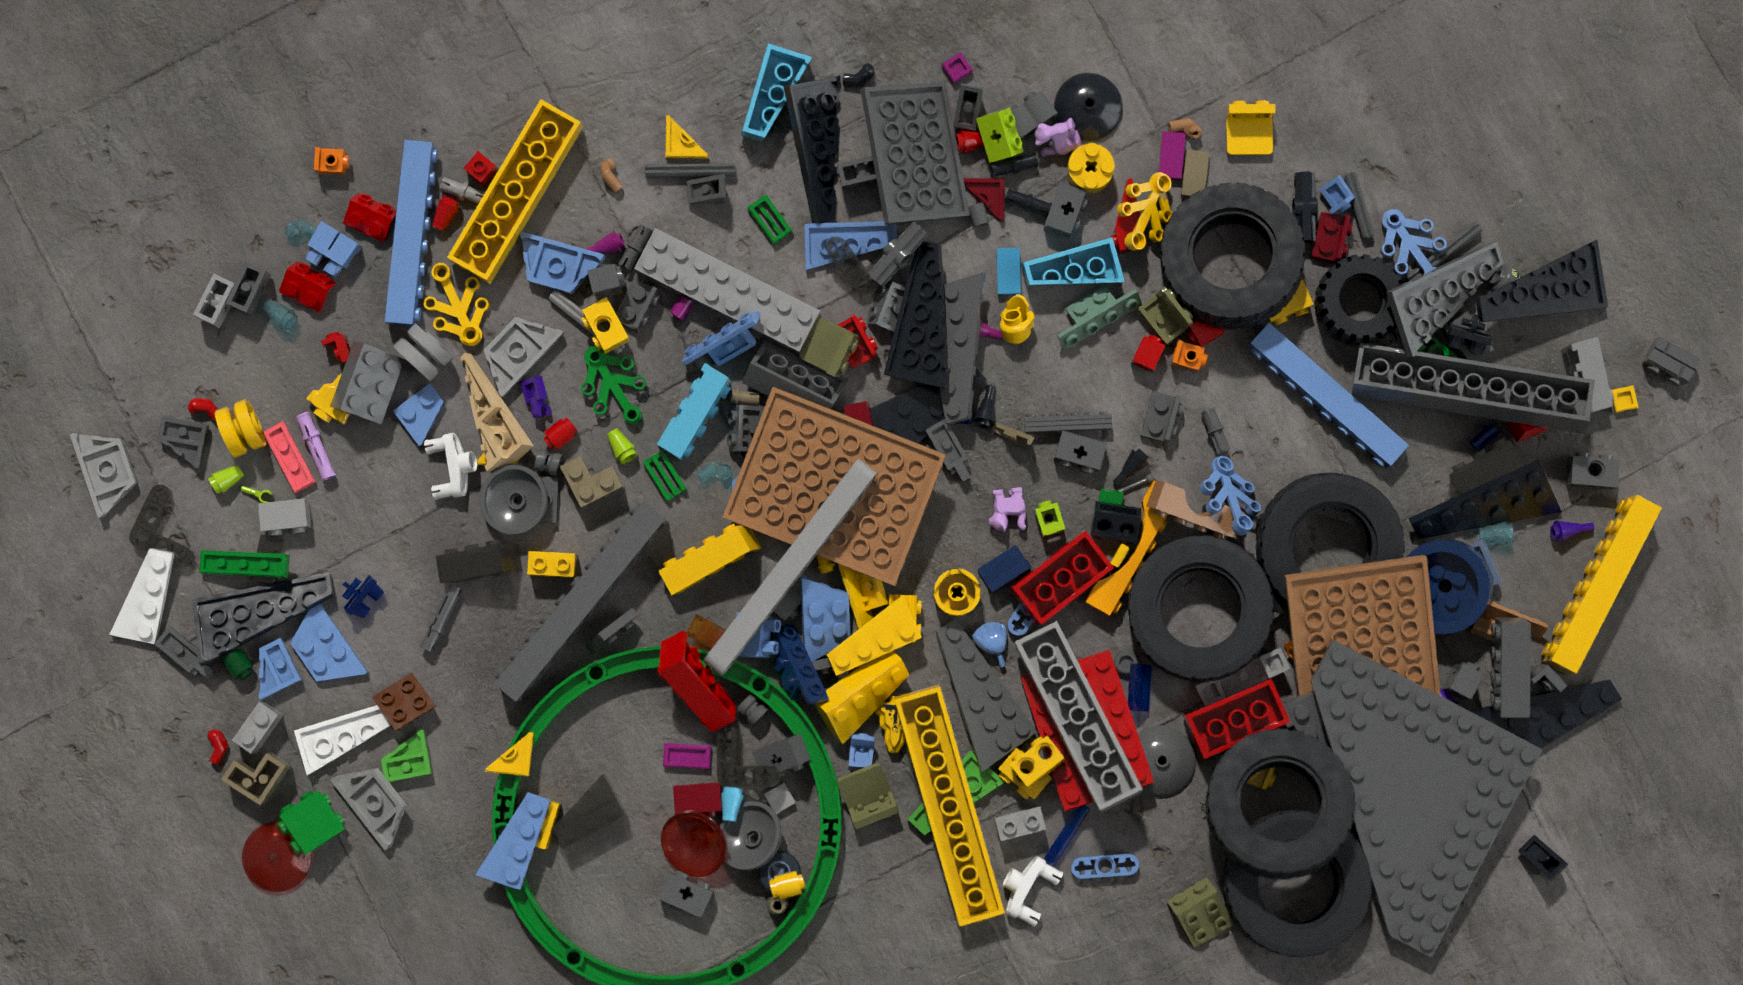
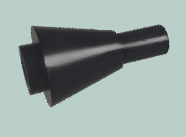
M987 385L985 397L973 418V421L977 423L976 425L981 428H990V426L995 425L993 399L996 387L993 385Z
M1139 448L1137 451L1132 449L1122 471L1113 482L1120 487L1129 476L1131 477L1150 464L1147 461L1149 456Z

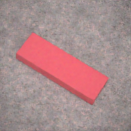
M282 421L265 430L263 434L294 493H298L315 484L316 481L285 422Z

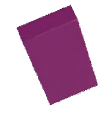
M1162 132L1158 172L1167 174L1170 179L1181 180L1186 133Z
M664 743V767L710 769L711 745Z

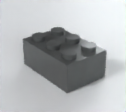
M353 341L330 407L372 423L382 424L405 359L370 345Z

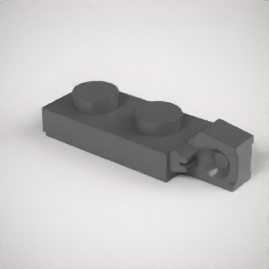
M943 419L927 428L925 431L936 451L947 455L944 465L951 475L956 472L962 482L971 478L965 468L969 465L968 457L951 427L946 424V420Z
M168 626L154 643L187 672L195 676L200 672L207 679H211L216 673L208 664L203 667L200 666L197 647L172 626Z

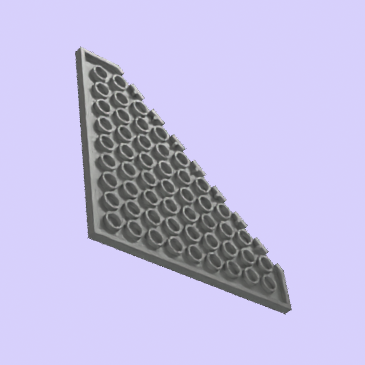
M1332 639L1310 682L1315 693L1330 747L1333 753L1337 754L1344 763L1343 766L1345 769L1347 768L1352 779L1351 783L1354 787V798L1356 801L1354 823L1361 847L1369 863V871H1371V878L1387 932L1391 937L1432 958L1543 750Z

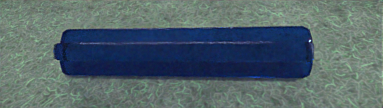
M1084 805L1075 809L1044 857L1048 864L1054 866L1089 813L1090 808Z

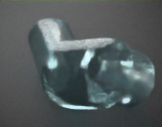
M305 220L289 222L285 227V235L289 239H294L300 233H305L312 237L317 227Z
M713 461L699 470L697 474L704 482L712 475L728 479L731 477L732 471L728 464Z

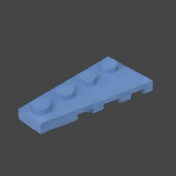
M884 221L804 224L806 270L885 248L891 240L897 239V224L885 225Z
M530 792L527 793L475 874L476 876L521 890L551 799Z

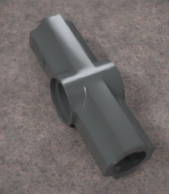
M912 221L898 239L891 240L883 250L884 255L868 272L870 277L884 287L899 269L905 268L912 261L913 253L929 234L915 221Z

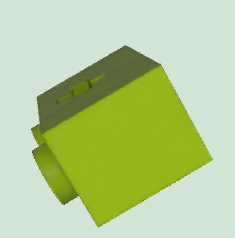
M1010 108L976 118L989 163L1024 152L1022 140L1018 135L1015 118Z

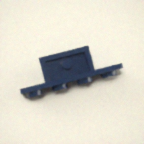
M794 625L781 626L779 633L774 632L781 649L773 663L790 699L799 698L801 693H803L808 704L827 702L829 697Z

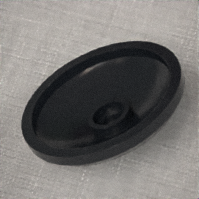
M1081 73L1069 78L1061 85L1055 97L1054 109L1057 111V123H1064L1069 118H1072L1075 124L1074 129L1078 131L1081 141H1096L1106 137L1116 128L1122 116L1123 104L1117 87L1109 79L1095 73ZM1091 100L1094 105L1087 107L1085 102Z

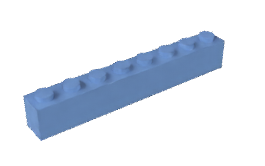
M404 140L385 322L388 325L412 327L416 322H420L421 308H418L419 299L423 298L424 288L420 284L421 276H425L426 263L423 262L424 253L427 254L428 240H425L426 231H430L431 218L428 217V210L433 206V195L430 192L431 186H434L436 181L433 164L438 161V149H435L432 142Z
M1270 323L1248 345L1251 349L1250 353L1256 359H1263L1268 363L1267 368L1277 376L1280 374L1286 379L1285 384L1294 391L1296 389L1300 391L1306 403L1310 406H1317L1321 410L1319 413L1327 421L1333 420L1338 425L1337 429L1346 437L1350 435L1356 441L1354 444L1361 451L1365 452L1367 450L1373 455L1372 460L1378 466L1390 467L1409 446Z

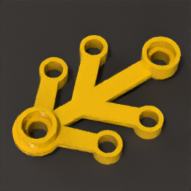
M1162 172L1154 173L1150 178V182L1142 184L1133 183L1126 187V194L1130 198L1138 197L1142 192L1151 191L1146 200L1134 203H1120L1117 207V212L1121 217L1130 216L1133 212L1142 210L1134 231L1125 238L1126 247L1132 251L1145 247L1146 238L1143 232L1149 218L1152 225V230L1149 232L1150 240L1152 242H1160L1163 238L1164 230L1161 227V223H1168L1173 213L1170 210L1166 194L1171 188V179L1167 174ZM1158 199L1161 207V210L1159 212L1156 206Z
M437 263L432 268V276L436 281L441 282L452 306L439 302L432 296L425 298L423 305L428 311L436 310L456 317L461 326L448 323L443 317H437L433 321V326L437 331H447L456 334L464 345L476 346L482 339V330L479 328L484 312L490 307L489 301L483 297L475 301L476 310L470 322L466 314L474 292L480 287L479 280L475 277H469L466 280V288L460 302L450 280V268L444 263ZM440 270H446L444 277L438 276ZM475 280L477 283L474 288L469 287V282ZM434 300L435 305L431 308L427 307V302ZM480 301L486 302L485 308L480 309L478 307ZM438 321H444L443 328H437ZM468 332H475V337L473 339H468Z

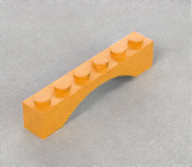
M1155 481L1151 483L1141 501L1143 513L1142 531L1134 553L1117 572L1097 581L1084 602L1108 617L1111 613L1116 614L1122 604L1119 601L1123 592L1127 594L1131 589L1133 581L1130 579L1134 572L1137 573L1143 565L1144 561L1142 558L1145 553L1150 554L1154 548L1156 541L1153 539L1156 533L1159 532L1161 534L1168 521L1164 520V517L1153 514L1154 509L1147 507Z

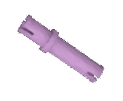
M310 412L297 415L295 418L303 433L302 439L307 442L322 481L336 476L320 440V431L316 430Z

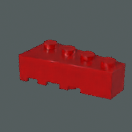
M683 630L661 641L658 673L663 680L670 684L673 692L685 701L687 708L698 716L701 724L706 725L713 732L735 721L736 705L721 683H715L713 671L708 665L703 666L699 658L700 652L696 646L690 647L686 641L689 636Z

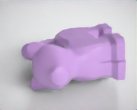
M1069 118L1067 122L1057 123L1053 126L1044 123L1038 125L1035 131V144L1038 146L1049 140L1053 142V147H1045L1040 151L1042 157L1056 154L1064 155L1072 150L1075 151L1081 146L1078 131L1074 129L1075 124L1072 118Z
M1022 487L1011 488L1009 490L1010 498L1004 497L1002 489L993 490L994 514L988 520L989 526H992L996 531L1005 532L1008 526L1006 516L1013 515L1018 516L1017 525L1019 529L1025 530L1026 509L1022 498Z

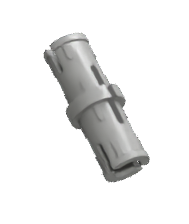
M447 177L443 178L442 182L444 184L441 183L440 191L458 196V199L462 201L466 199L479 204L485 194L484 191L470 187L466 182L462 184Z

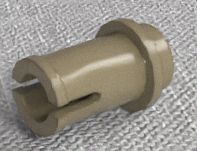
M739 388L732 390L731 404H735V406L738 404L759 406L760 392L739 391Z

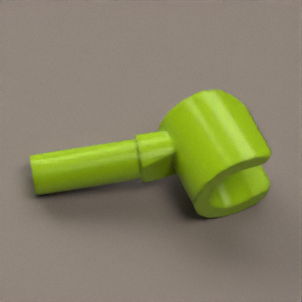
M246 486L241 488L242 492L259 498L262 503H268L262 500L264 493L273 495L269 490L258 491Z

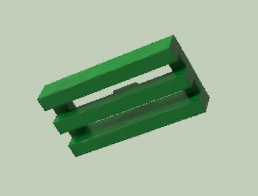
M766 194L747 207L774 245L783 240L788 234L793 233ZM766 202L785 228L784 232H781L761 203ZM754 208H759L778 234L777 237L773 236Z
M663 450L643 461L667 501L687 490ZM660 457H662L680 486L679 489L676 490L658 461ZM650 463H655L671 489V494L668 495Z

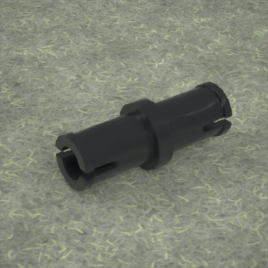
M1032 153L1020 157L1012 156L1007 160L990 163L993 177L1008 173L1018 174L1021 170L1038 167L1037 155Z
M1010 188L1004 201L1005 203L1024 208L1023 211L1028 212L1030 210L1048 217L1052 206L1051 202L1034 198L1033 194L1029 193V195Z

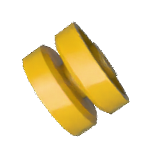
M247 399L236 402L234 404V412L228 407L215 411V419L221 436L234 458L247 453V444L254 450L266 446V439L260 421Z

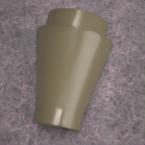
M771 895L767 900V909L774 916H782L790 908L788 898L780 899L778 897L774 899L773 895ZM776 901L782 903V908L779 910L773 906Z

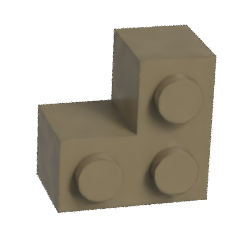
M581 456L560 466L583 510L625 489L613 466L593 476Z
M266 753L256 769L251 768L241 760H233L221 781L257 804L266 805L291 765L273 753Z

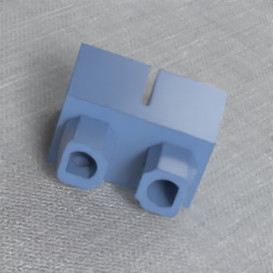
M321 221L307 244L310 249L305 259L318 266L323 256L328 258L329 262L324 271L336 277L343 268L347 270L350 261L355 254L359 253L362 247L357 242Z
M769 616L738 657L769 658V655L778 654L779 643L770 641L771 632L779 633L781 621Z

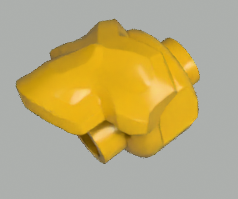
M1015 295L1006 303L1007 308L1000 315L1001 322L999 326L1003 340L1011 344H1020L1030 336L1031 329L1034 327V314L1029 310V304L1025 297Z

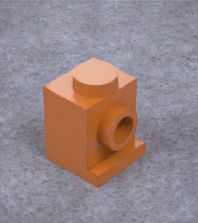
M315 147L314 171L317 174L346 175V169L350 167V157L344 149H322ZM335 157L334 163L329 164L328 158Z
M1178 340L1171 365L1198 372L1200 367H1205L1208 354L1204 353V347ZM1193 352L1195 354V359H1188L1187 353Z

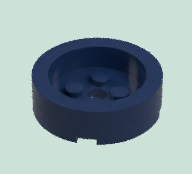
M1439 539L1425 543L1411 551L1406 557L1420 555L1427 557L1434 633L1451 634L1459 632L1471 626L1483 616L1492 599L1493 577L1485 559L1476 549L1461 541ZM1447 579L1451 582L1452 589L1449 592L1441 591L1439 587L1441 580Z

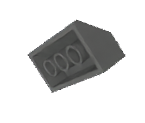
M766 338L752 359L742 383L767 396L770 395L772 387H776L833 410L848 379L841 375L840 377H834L826 373L827 371L802 360L799 354Z

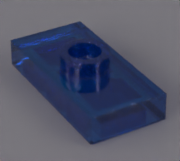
M1130 663L1128 706L1132 711L1149 712L1152 665Z

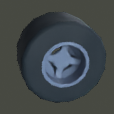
M777 851L769 862L759 868L758 875L763 887L772 893L769 880L775 879L774 876L793 871L800 875L801 870L798 861L793 855L788 852Z

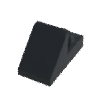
M1533 835L1518 850L1519 854L1533 865L1543 878L1550 881L1568 866L1565 860L1536 835Z

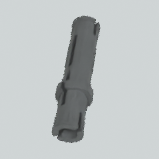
M449 584L432 623H429L427 626L429 629L420 645L421 648L434 653L439 639L446 632L444 629L463 592L462 589Z

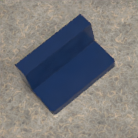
M1014 545L978 568V572L991 593L1029 570L1032 566L1024 558L1018 547Z

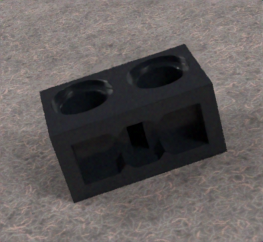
M1095 501L1090 536H1095L1102 540L1108 538L1115 539L1121 543H1137L1141 523V508ZM1107 520L1109 521V523L1101 524L1099 523V521ZM1123 524H1131L1132 527H1130V528H1125V527H1123L1122 525H1123Z

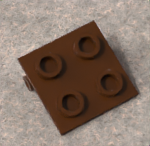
M410 673L372 697L389 721L393 731H400L402 727L413 723V720H418L420 716L426 712H431V709L436 707L413 673Z

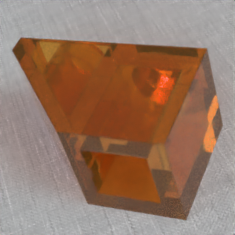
M696 614L686 633L694 640L713 648L726 629Z

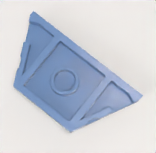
M525 232L520 233L523 242V257L526 263L527 281L558 291L573 294L589 277L587 270L597 268L606 257L604 254Z
M800 576L803 644L811 661H815L850 637L849 595L840 589H833L824 583H817L805 576Z
M322 604L308 610L290 644L314 679L319 682L369 673Z

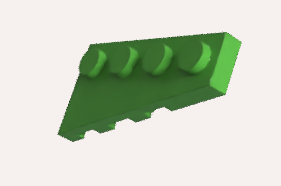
M971 750L961 760L973 803L1005 783L990 768L980 773L977 757ZM922 802L909 816L908 820L921 833L926 835L932 830L924 802Z

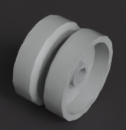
M415 323L407 333L416 344L412 346L406 339L400 338L393 347L429 381H432L438 374V369L430 360L433 358L439 365L446 366L452 357L442 348L443 345L429 332L423 331Z

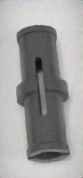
M642 224L639 225L632 241H628V248L620 262H618V265L631 271L639 254H642L643 247L648 238L653 233L650 228H645Z

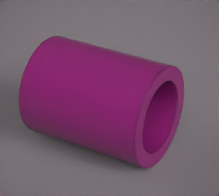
M681 295L670 313L683 321L694 303Z

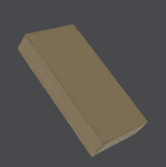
M1186 150L1181 196L1189 197L1199 190H1204L1206 187L1210 152Z

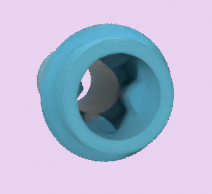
M724 787L721 793L723 821L736 822L744 797L742 789Z

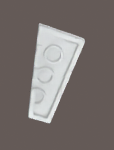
M154 548L149 549L109 635L151 644L158 640L174 559L173 552Z
M376 705L294 730L306 774L310 775L390 727L389 721L380 708Z

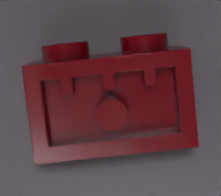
M1327 212L1320 213L1316 230V241L1313 244L1311 253L1312 258L1334 263L1340 261L1341 258H1345L1348 249L1345 239L1346 235L1350 236L1353 222H1349L1351 215L1340 216Z

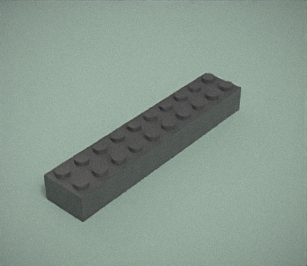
M1360 343L1351 395L1585 434L1590 421L1595 380L1418 352L1414 357H1407L1404 349Z
M644 501L641 505L637 503L629 512L631 517L626 523L622 521L614 531L616 536L611 541L609 539L605 541L599 549L602 553L598 558L595 559L593 557L585 566L587 571L582 577L577 576L570 584L571 591L567 595L562 594L555 603L557 608L553 613L548 612L540 621L542 626L536 632L533 630L525 639V642H527L525 647L521 650L518 648L510 658L512 663L506 668H501L496 674L495 678L497 681L494 684L515 702H522L669 523Z

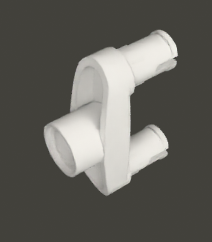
M448 433L440 438L425 440L424 446H432L425 448L428 455L446 451L450 483L432 486L431 490L437 492L432 493L433 498L438 500L450 496L454 498L465 496L468 488V473L475 472L478 466L474 452H464L461 442L455 433Z
M1036 856L1022 873L1012 868L1003 882V887L1012 891L1007 904L1006 914L1013 918L1018 917L1035 927L1038 922L1030 918V916L1039 920L1041 913L1023 905L1025 897L1036 877L1041 876L1057 885L1060 880L1053 877L1052 874L1062 878L1063 872L1046 864V860L1039 856Z

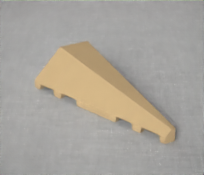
M464 353L460 357L461 361L465 364L467 373L464 377L466 383L470 386L471 396H469L476 429L481 434L483 444L480 447L481 451L485 452L487 461L485 469L491 472L518 461L534 445L472 354Z

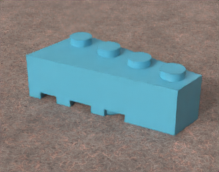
M772 44L767 45L740 136L763 142L786 103L784 87L798 83L812 57Z
M1113 237L1021 263L1027 286L1125 282Z
M706 363L701 368V371L704 372L701 379L698 377L694 380L689 391L691 395L681 402L676 412L678 413L677 417L671 419L657 443L660 448L681 461L684 457L689 458L695 448L692 445L697 437L700 439L707 429L705 423L709 418L713 419L719 410L717 404L721 398L725 400L732 389L729 387L731 384L729 377Z

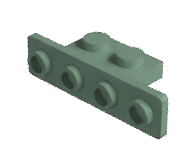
M1104 285L1066 308L1067 314L1075 325L1057 335L1062 349L1066 350L1075 346L1081 340L1094 335L1098 330L1137 309V307L1142 305L1139 292L1134 289L1116 300Z

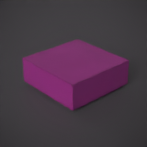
M961 52L941 64L953 84L973 73L972 68Z

